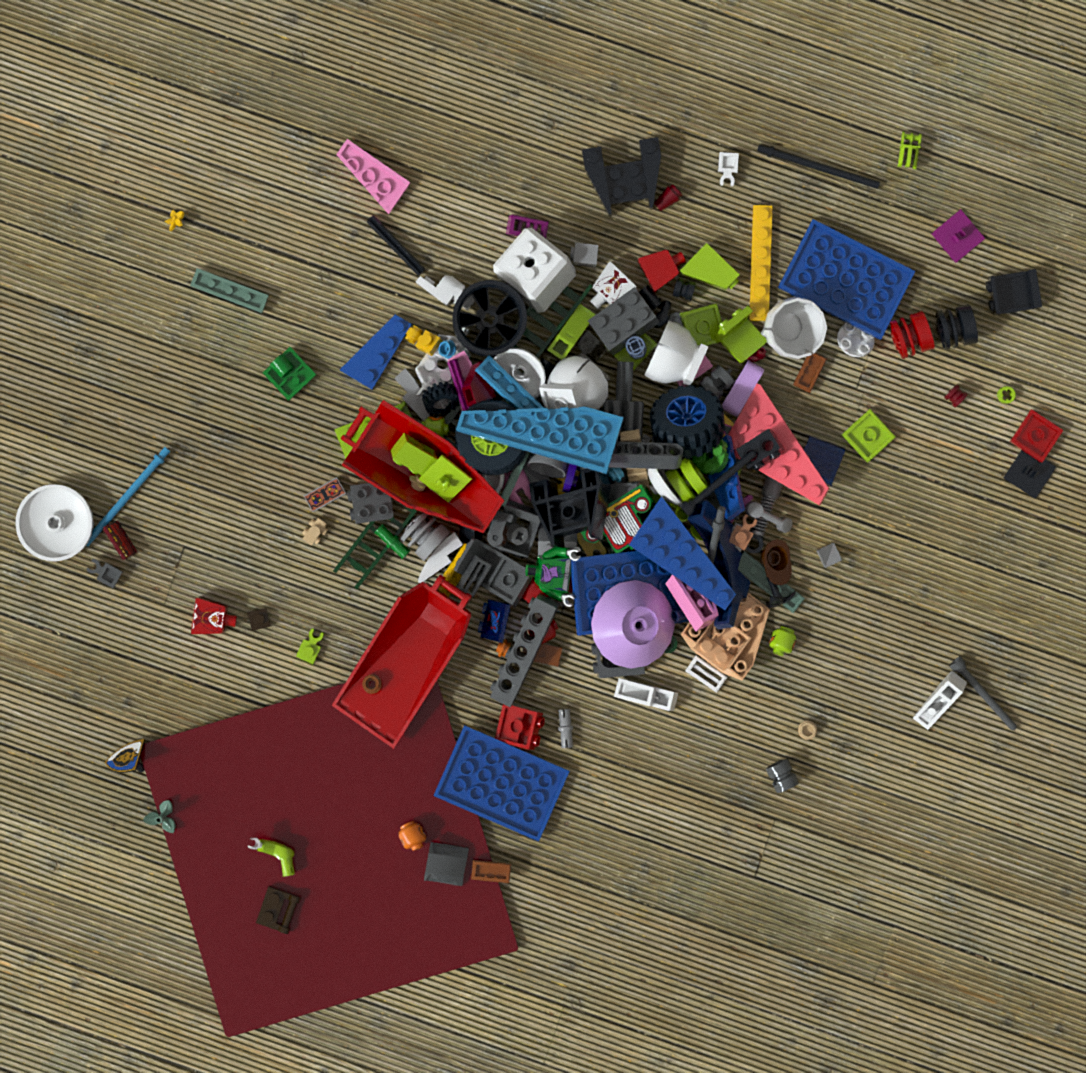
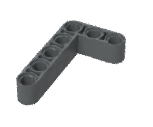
M617 441L609 467L678 469L682 464L683 447L676 443Z

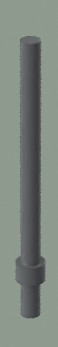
M723 506L718 507L716 518H714L712 524L713 533L707 557L713 564L720 533L725 524L724 515L726 508Z

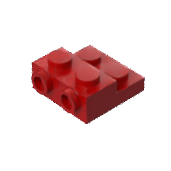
M503 704L495 739L516 747L535 750V747H538L540 744L539 729L543 728L545 718L542 717L543 713L514 705L508 707Z

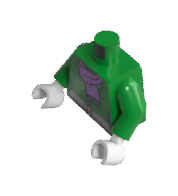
M553 547L545 551L543 555H538L536 565H526L525 574L526 576H535V583L546 595L558 601H563L568 607L573 606L574 604L568 602V597L575 599V596L573 594L565 595V593H568L571 560L577 561L581 558V556L574 554V552H579L581 549L579 547H574L572 550L566 547Z

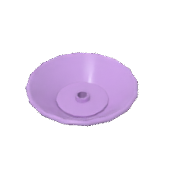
M637 580L620 582L607 590L595 605L591 621L593 640L601 654L615 665L630 669L647 666L660 658L671 643L675 627L671 617L673 609L666 596L652 584ZM637 622L640 623V627L638 629L635 626Z

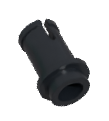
M649 285L639 291L653 310L662 304L661 297L658 298Z

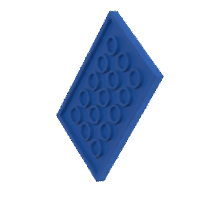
M812 219L778 288L793 296L811 300L820 310L881 340L915 271Z
M636 550L584 556L577 561L571 560L577 635L593 634L591 621L595 605L607 590L620 582L637 580L652 584L666 596L673 610L681 609L665 584L672 574ZM684 619L674 623L688 622V619ZM639 622L636 623V628L640 627Z
M464 725L433 796L539 842L570 771Z

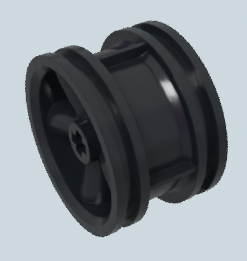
M485 280L474 283L461 293L455 303L452 317L454 333L458 341L468 351L479 356H497V354L513 348L521 339L527 324L525 304L521 296L511 286L503 282ZM488 290L506 295L498 307L489 305ZM471 296H473L480 308L476 315L461 311L463 304ZM517 309L519 317L518 329L504 324L503 315ZM485 315L494 316L493 324L489 325L488 322H484V319H486ZM473 325L477 326L480 332L474 343L466 337L462 328ZM498 332L507 342L499 347L489 348L490 334Z

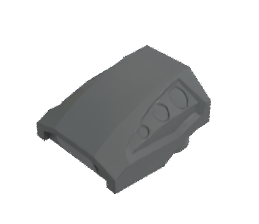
M431 842L424 881L462 886L469 848Z

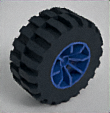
M689 385L688 387L678 386L677 389H669L666 394L663 393L659 396V400L653 403V407L650 410V423L654 442L681 445L683 447V457H686V459H691L692 456L700 457L705 452H711L713 450L712 447L716 448L723 439L725 431L723 406L719 398L714 396V393L709 390L706 391L703 387L695 388L694 385Z

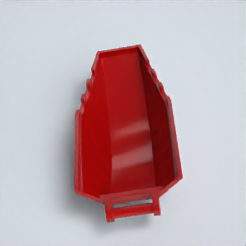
M384 399L375 414L361 406L359 414L347 433L343 434L340 438L353 447L342 463V466L407 508L415 509L484 533L505 500L476 469L465 463L466 459L462 455L460 456V452L448 440ZM365 417H369L371 419L357 442L352 440L353 436ZM403 433H406L435 450L437 458L444 455L472 477V480L449 502L445 501L428 486H426L424 491H417L412 488L411 481L409 480V477L411 475L415 476V474L408 467L400 466L393 461L391 449Z

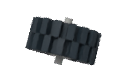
M439 382V385L434 383L432 384L433 387L428 386L421 396L427 413H430L432 416L434 414L439 416L440 413L445 415V412L450 413V409L454 410L455 406L459 404L456 390L448 382L444 384Z

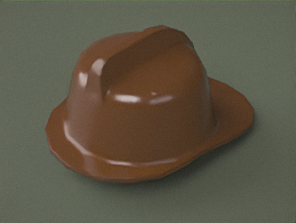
M772 540L761 553V563L772 583L784 585L792 576L790 549L783 540Z

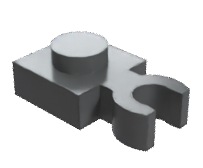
M92 559L91 561L96 564V569L87 568L86 570L92 574L98 573L97 580L114 589L123 571L107 562L104 566H101L99 560Z

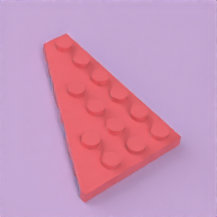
M757 383L728 434L732 437L735 457L739 460L741 459L736 450L737 448L765 430H773L784 450L780 452L781 455L772 461L769 459L764 462L765 466L758 471L814 503L821 505L830 489L811 462L809 456L774 406L762 385ZM768 441L765 444L767 451L773 449L772 441ZM757 453L756 456L751 460V462L756 460Z

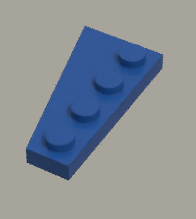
M729 435L723 437V440L728 445V448L726 447L729 454L728 463L721 472H716L713 475L707 474L710 483L714 482L736 463L732 437ZM712 452L710 453L709 458H713ZM736 472L714 491L720 506L726 508L725 518L730 521L745 510L739 475Z

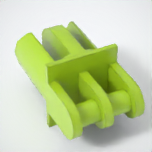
M902 131L897 167H902L904 150H907L905 168L910 167L912 151H914L912 169H917L922 134H905ZM904 139L909 140V145L904 144ZM912 141H918L917 146L912 145Z

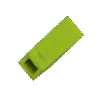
M579 304L547 351L559 360L566 358L590 324L588 320L596 314Z

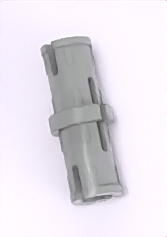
M559 709L560 727H558V731L561 733V748H566L567 744L568 748L574 747L570 709H565V717L564 709Z

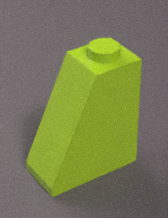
M707 243L679 271L681 275L726 290L728 287L732 289L739 282L737 278L740 275Z

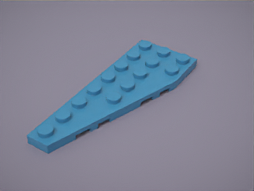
M589 407L503 409L499 411L474 410L461 412L456 431L607 474L624 417Z

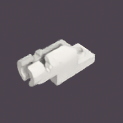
M445 275L436 287L433 286L435 282L427 276L425 278L420 276L416 281L419 286L446 306L452 300L455 304L466 287L453 276ZM473 296L469 297L462 306L467 311L475 302Z

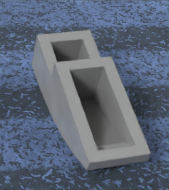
M405 368L394 379L407 392L402 399L425 421L426 417H431V415L427 413L420 396L416 395L421 388Z

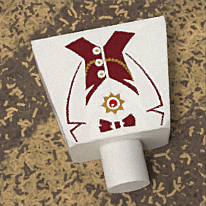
M609 262L592 287L597 294L590 302L599 309L605 302L610 305L637 286L613 263Z

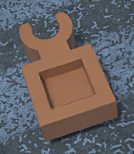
M747 514L742 518V527L736 524L729 540L731 544L743 550L746 549L754 534L749 531L750 528L757 524L756 519H754L752 524H748L746 522Z

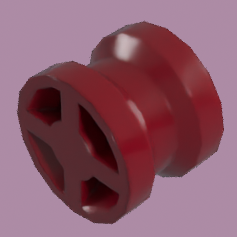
M956 384L944 398L950 400L952 406L956 408L967 397L968 393L963 392L960 386Z

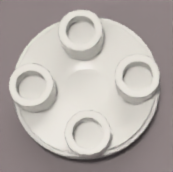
M845 323L837 334L839 347L849 356H866L874 347L875 339L873 336L848 323Z

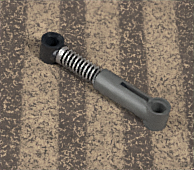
M766 476L761 494L763 497H761L762 500L760 502L764 510L770 513V511H773L774 501L776 499L779 500L783 484L769 476ZM762 517L755 518L757 524L750 530V532L754 533L752 538L758 541V547L750 549L747 545L745 550L749 553H758L763 548L765 538L763 535L765 534L764 531L766 530L765 527H767L768 520Z

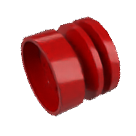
M923 311L910 314V324H907L903 317L899 318L900 327L896 320L890 321L891 337L902 359L908 358L907 349L911 356H914L915 346H918L922 353L935 349L931 329Z

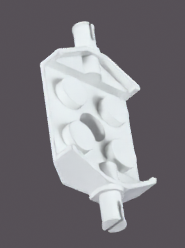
M467 329L464 334L467 336L470 331ZM438 335L443 341L452 340L455 343V355L465 351L470 359L469 351L458 341L456 336ZM439 347L433 356L426 354L415 368V372L422 383L421 389L416 394L418 397L424 390H427L428 386L433 387L432 384L434 383L436 385H439V382L443 384L445 382L453 383L449 367L440 369L437 366V362L440 360L448 362L447 358L440 355Z

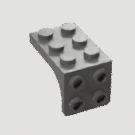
M472 538L467 543L462 556L457 560L454 571L463 575L474 555L492 564V567L481 583V586L516 607L534 576H526V568L484 542ZM483 564V566L481 567L480 571L478 572L477 577L475 578L474 582L477 580L478 576L480 575L481 571L483 570V568H484V566H485L484 564Z

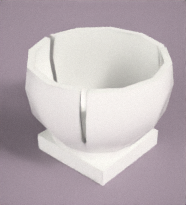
M794 296L785 300H778L775 306L767 313L761 335L766 337L767 343L780 356L796 360L810 356L824 343L827 324L824 313L814 302Z
M668 321L645 372V376L653 381L665 384L682 380L683 384L689 386L697 374L708 346L704 344L697 345L688 329L679 323Z
M572 356L564 358L556 364L547 378V384H542L539 390L544 408L589 407L599 410L608 397V382L601 369L594 363L589 361L585 364L588 359Z

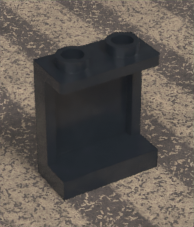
M1036 269L990 276L988 281L985 282L986 291L991 296V300L988 302L990 312H993L994 316L1042 307Z

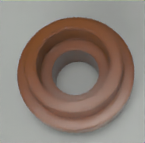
M371 674L364 678L362 686L367 693L375 694L381 689L382 682L378 676ZM371 681H375L376 683L375 687L373 688L369 687V683Z

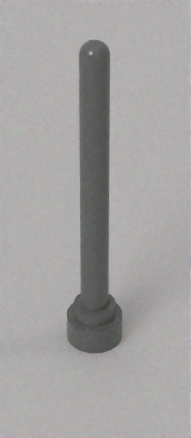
M959 656L951 662L949 667L954 672L960 673L1010 730H1016L1017 725L966 669V662L963 658Z

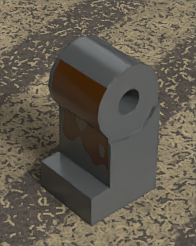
M498 510L487 535L488 543L495 547L504 546L507 542L506 534L510 523L516 524L518 517Z

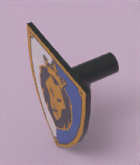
M145 739L137 740L121 747L105 761V764L109 769L118 773H128L136 770L142 773L145 769L139 760Z

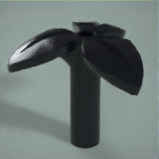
M767 577L773 596L770 597L769 602H766V607H778L789 602L794 597L795 591L787 597H782L778 586Z

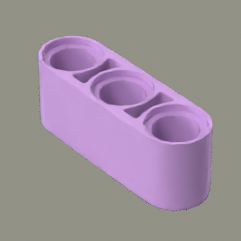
M748 360L722 403L723 410L737 417L765 369Z

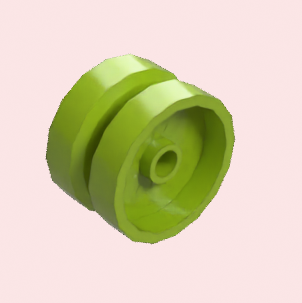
M685 458L680 466L683 474L678 469H669L665 474L680 498L687 502L696 497L694 490L699 494L709 485L699 468L695 466L691 459Z

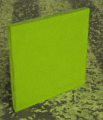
M441 455L419 477V480L445 501L449 502L472 480V477L444 455Z

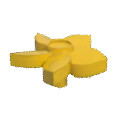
M172 210L170 213L171 218L164 221L170 225L169 230L172 232L176 225L179 227L183 225L181 220L184 218V212Z

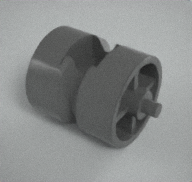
M717 365L711 371V376H705L699 384L706 391L709 390L714 393V396L720 398L724 394L723 390H728L735 381L730 376L732 372L730 368L724 370L720 365Z

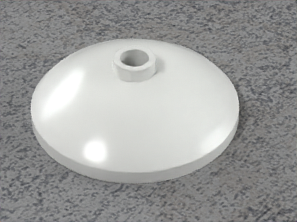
M511 348L506 352L497 354L494 360L534 399L540 395L539 387L545 384L546 381L545 370L540 360L534 354L522 348Z
M648 469V476L651 482L649 487L655 495L659 494L663 499L675 505H680L684 502L665 474L667 469Z

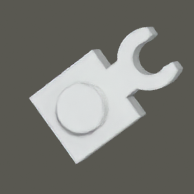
M719 152L718 172H723L720 186H723L724 179H729L731 181L730 186L733 187L735 180L732 173H738L739 153Z

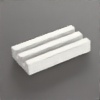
M695 655L685 670L716 693L727 679L726 675L697 655ZM696 661L700 662L701 664L709 668L711 671L722 677V679L719 681L717 678L703 670L701 667L695 664ZM692 667L700 671L702 674L713 680L718 685L716 687L713 686L705 679L691 671Z

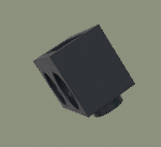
M767 429L736 450L741 458L749 451L754 450L757 453V458L755 461L748 462L746 467L749 470L754 469L757 471L765 466L764 462L771 459L772 461L778 458L784 448L773 430ZM768 441L773 442V449L770 451L765 449V444Z

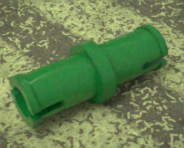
M383 524L375 531V534L387 544L386 547L391 548L401 559L405 558L411 551L398 540L399 537L397 535L394 536Z

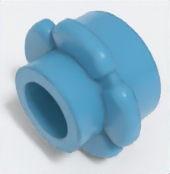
M452 340L441 342L439 345L440 355L447 359L453 357L452 355L456 353L455 343Z

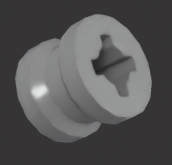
M510 523L506 534L507 540L512 541L516 545H521L527 540L528 531L517 523Z

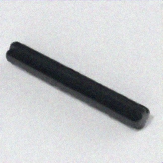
M374 215L367 220V224L418 276L425 271L421 263Z

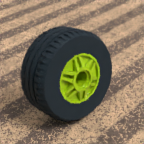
M485 400L472 405L466 411L517 409L503 401ZM455 430V443L460 456L462 455L466 459V464L468 463L469 466H472L473 469L484 475L495 476L512 471L520 465L528 452Z

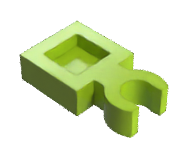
M314 628L309 632V641L303 639L296 657L311 664H314L321 649L317 642L324 637V633L321 632L320 636L315 638L313 636Z

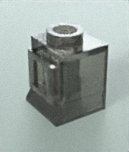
M589 331L577 341L580 351L594 364L607 351L605 346Z

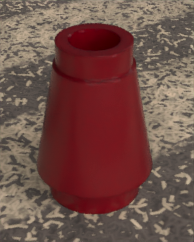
M672 184L670 187H666L654 204L660 211H663L680 201V197L683 194Z

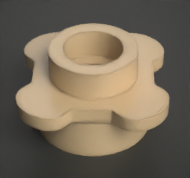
M411 475L409 480L411 481L412 488L417 491H424L426 485L419 480L421 475Z

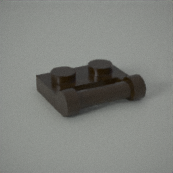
M268 886L256 923L278 930L281 933L289 934V926L296 905L300 902L301 897ZM287 899L290 902L283 922L279 924L277 920L284 900Z

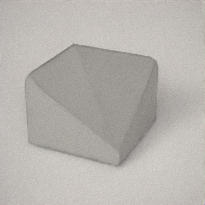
M834 542L816 550L824 568L842 561Z

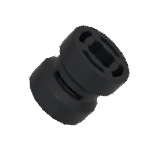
M677 278L672 296L678 298L682 295L685 300L691 301L696 283L691 281L684 283L683 279Z

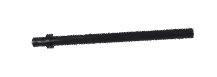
M759 144L757 152L767 154V157L780 158L878 189L880 184L879 181L774 149V146L767 147Z

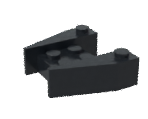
M658 137L639 140L640 161L604 166L601 147L582 149L585 173L609 217H612L611 206L648 200L649 210L653 209L661 161Z
M587 468L580 471L583 489L558 495L557 484L547 479L529 484L531 502L552 546L565 547L564 536L587 530L590 537L602 540L610 494L608 472L605 474Z

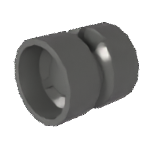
M788 758L766 768L769 778L774 779L772 784L776 793H781L799 784L795 773H791L792 766Z

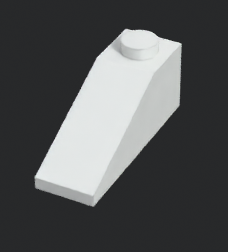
M951 671L914 715L913 719L928 730L963 693L967 682Z

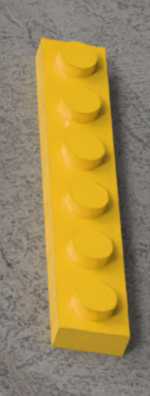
M753 205L750 308L753 312L749 316V321H765L769 312L773 206Z

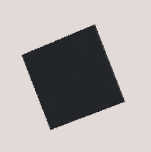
M1021 450L1003 478L1036 499L1056 466L1047 460L1041 463Z

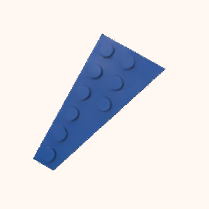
M661 496L628 545L723 610H726L735 597V592Z

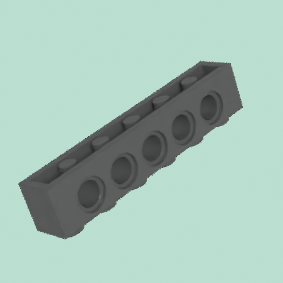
M541 593L536 598L532 597L528 605L530 611L528 615L525 614L520 622L523 625L521 631L517 630L512 640L515 644L513 648L509 647L505 655L508 659L505 664H501L497 674L500 675L498 681L494 680L490 690L492 694L490 698L508 707L515 703L560 606L559 602ZM535 613H540L543 620H538L535 617ZM527 630H532L535 633V637L529 636ZM519 646L525 647L527 653L521 652ZM512 663H517L520 669H514ZM504 679L510 680L512 686L506 685Z

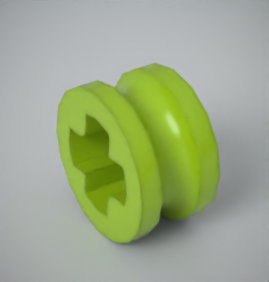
M1008 386L1001 387L997 392L998 400L1002 403H1011L1016 396L1014 389ZM1009 390V395L1011 398L1009 400L1007 398L1004 400L1002 398L1004 396L1002 392H1007Z

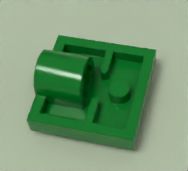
M291 347L279 355L262 372L288 401L317 375Z

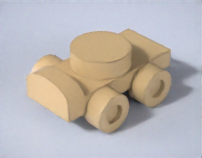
M319 517L316 520L313 518L309 523L310 529L305 528L302 532L304 535L302 539L311 546L313 543L318 545L321 541L319 535H325L328 531L326 528L327 523Z

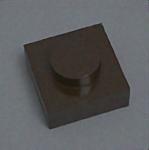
M267 608L247 612L252 631L271 627Z

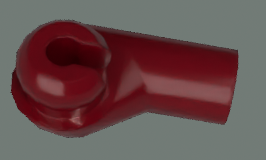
M761 347L747 360L754 363L764 359L767 353L766 349Z

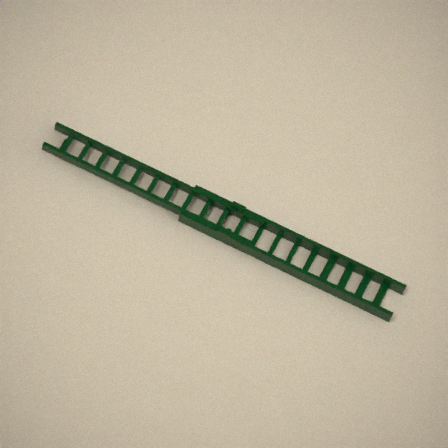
M589 284L581 296L569 287L562 291L563 294L575 302L569 312L555 301L549 306L564 318L557 327L533 308L528 307L526 310L527 316L532 317L552 333L545 342L525 328L523 335L541 348L535 355L538 359L593 287L591 284ZM518 320V322H517V323L515 324V326H514V327L517 328V329H518L519 320ZM503 340V342L499 346L504 345L507 342ZM460 404L455 406L454 410L451 409V412L445 416L446 424L450 425L452 423L457 426L458 422L454 418L461 410ZM445 436V439L456 448V444ZM398 502L411 513L403 524L394 517L388 519L399 527L394 536L400 535L418 510L407 508ZM376 521L370 522L333 570V572L337 573L347 560L357 571H362L364 575L354 588L356 589L362 585L389 549L385 546L381 553L378 554L361 541L369 530L375 533L377 528L373 525ZM358 545L376 558L368 570L350 557Z

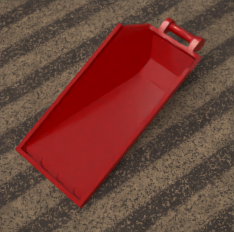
M442 574L438 576L433 586L428 582H421L397 598L331 705L393 749L396 748L463 641L472 616L471 612L465 609L473 596L469 593H464L445 580L446 577ZM440 586L461 599L460 604L439 591ZM371 674L378 676L382 682L381 689L375 694L367 693L362 686L364 678ZM375 681L369 683L370 688L376 685Z

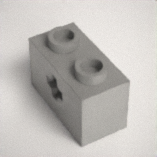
M575 243V247H571L570 260L573 261V265L596 268L599 245Z

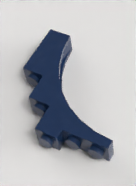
M702 501L696 506L695 513L688 517L687 520L697 530L709 551L713 533L712 524L714 518H716L717 509L708 501ZM725 517V524L720 533L713 565L736 595L726 610L717 606L719 616L714 621V626L717 629L734 627L740 601L747 598L751 583L738 570L742 553L729 542L733 524Z

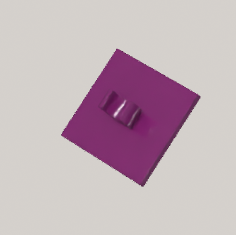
M961 209L931 233L955 263L985 239Z

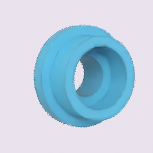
M609 467L608 474L610 479L617 482L622 481L621 478L624 477L622 469Z

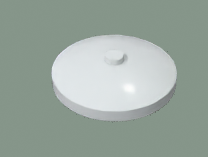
M45 485L33 490L21 502L16 515V532L24 548L35 557L46 561H62L74 557L88 544L93 532V514L88 502L76 490L63 485Z

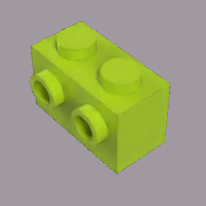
M403 433L391 449L393 461L400 466L408 467L415 475H422L438 459L435 450L406 433Z

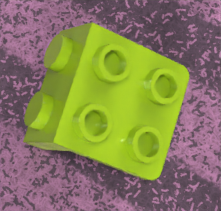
M746 306L743 310L741 308L736 310L732 314L733 318L731 320L725 319L718 326L720 329L715 335L739 363H743L767 342L766 338L748 320V317L753 312L749 306Z

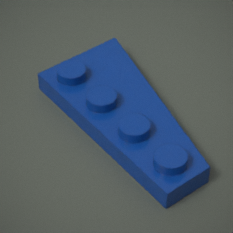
M395 314L340 371L373 390L412 324Z

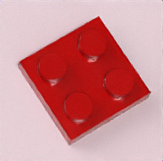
M1031 409L1009 442L1042 463L1063 430Z

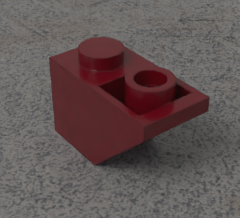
M483 361L471 366L462 386L467 407L481 401L496 398L495 389L475 371Z

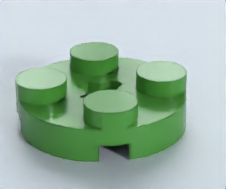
M722 439L716 448L712 447L713 458H709L711 452H705L700 457L692 456V462L704 474L713 475L716 472H721L729 460V454L726 447L728 448L727 443Z

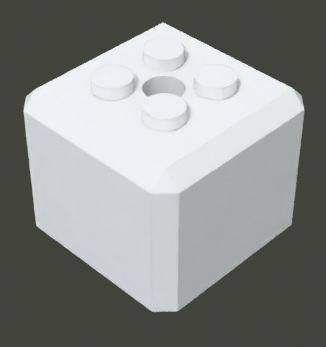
M525 228L493 265L494 273L499 280L511 286L521 296L522 300L538 313L545 312L576 276V269L568 256L533 228ZM534 259L535 263L532 267H525L527 260Z

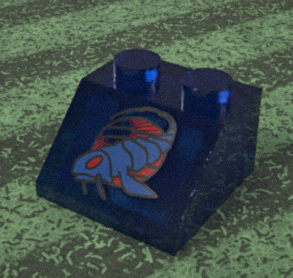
M488 599V603L484 602L482 614H485L484 622L480 621L478 627L481 638L503 643L511 607L510 603Z

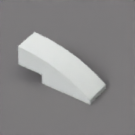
M455 532L447 537L428 558L419 576V583L425 581L452 562L448 555L463 545Z
M618 678L614 697L667 711H674L678 692Z

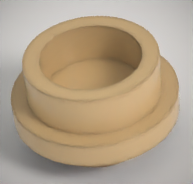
M803 721L798 726V734L801 738L810 740L816 736L817 727L812 721Z

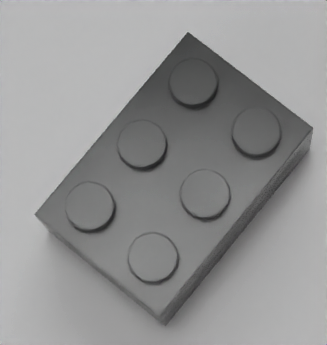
M635 287L588 320L613 356L626 347V342L629 338L634 336L640 337L660 323Z

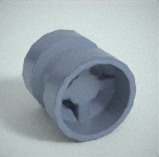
M634 336L626 342V350L633 359H641L645 356L647 347L642 338Z

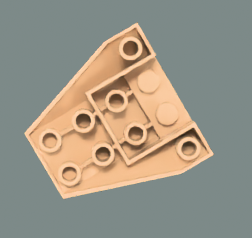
M748 593L747 598L740 601L734 627L717 629L713 621L712 624L696 632L689 622L681 632V636L692 651L721 673L742 681L754 665L770 609Z

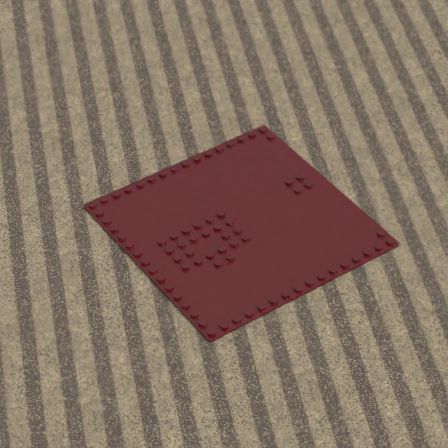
M438 681L395 749L331 706L345 683L144 743L141 759L157 812L161 814L159 806L165 800H170L173 806L172 813L168 814L167 817L174 819L176 824L174 833H169L163 829L226 1037L239 1035L518 950V944L499 882L471 880L473 860L492 861L479 816L433 796L456 744ZM411 821L419 823L426 835V840L422 843L423 847L416 851H413L412 848L405 849L398 836L401 830L400 827ZM250 838L275 841L291 848L295 854L292 857L295 874L283 876L281 861L257 849L248 848V846L254 847L256 843L255 840ZM431 842L469 848L462 886L424 881ZM268 886L301 897L300 902L296 905L289 926V934H284L278 930L256 923ZM287 899L284 900L277 920L279 924H282L290 902Z

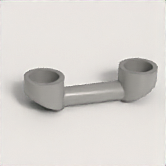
M750 501L745 506V513L748 516L754 518L762 517L776 524L777 529L781 532L787 533L793 526L790 518H779L765 511L760 503Z

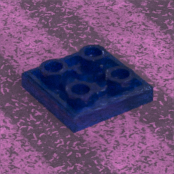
M809 436L804 450L821 474L823 480L832 486L845 449Z

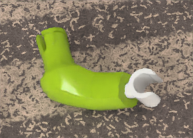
M250 838L255 840L256 843L254 847L248 846V848L257 849L260 852L278 858L281 861L283 876L295 874L292 860L295 854L291 848L275 841Z

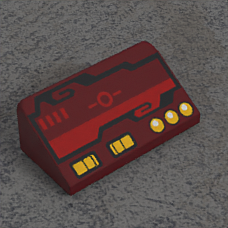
M114 521L103 527L104 532L122 560H127L137 553L135 546L119 521Z

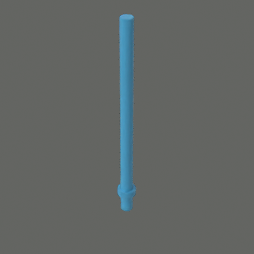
M164 447L158 455H154V460L93 529L91 538L86 546H90L103 531V527L109 524L159 464L165 462V457L171 452L167 447Z

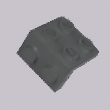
M370 483L352 485L350 490H347L348 502L352 501L353 509H349L351 521L355 520V524L393 518L391 497Z

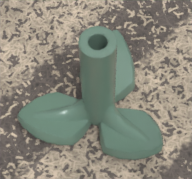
M165 800L159 806L161 814L154 811L150 812L144 817L143 821L149 825L162 823V828L165 831L174 833L176 828L175 821L167 817L168 814L172 813L173 806L170 800Z

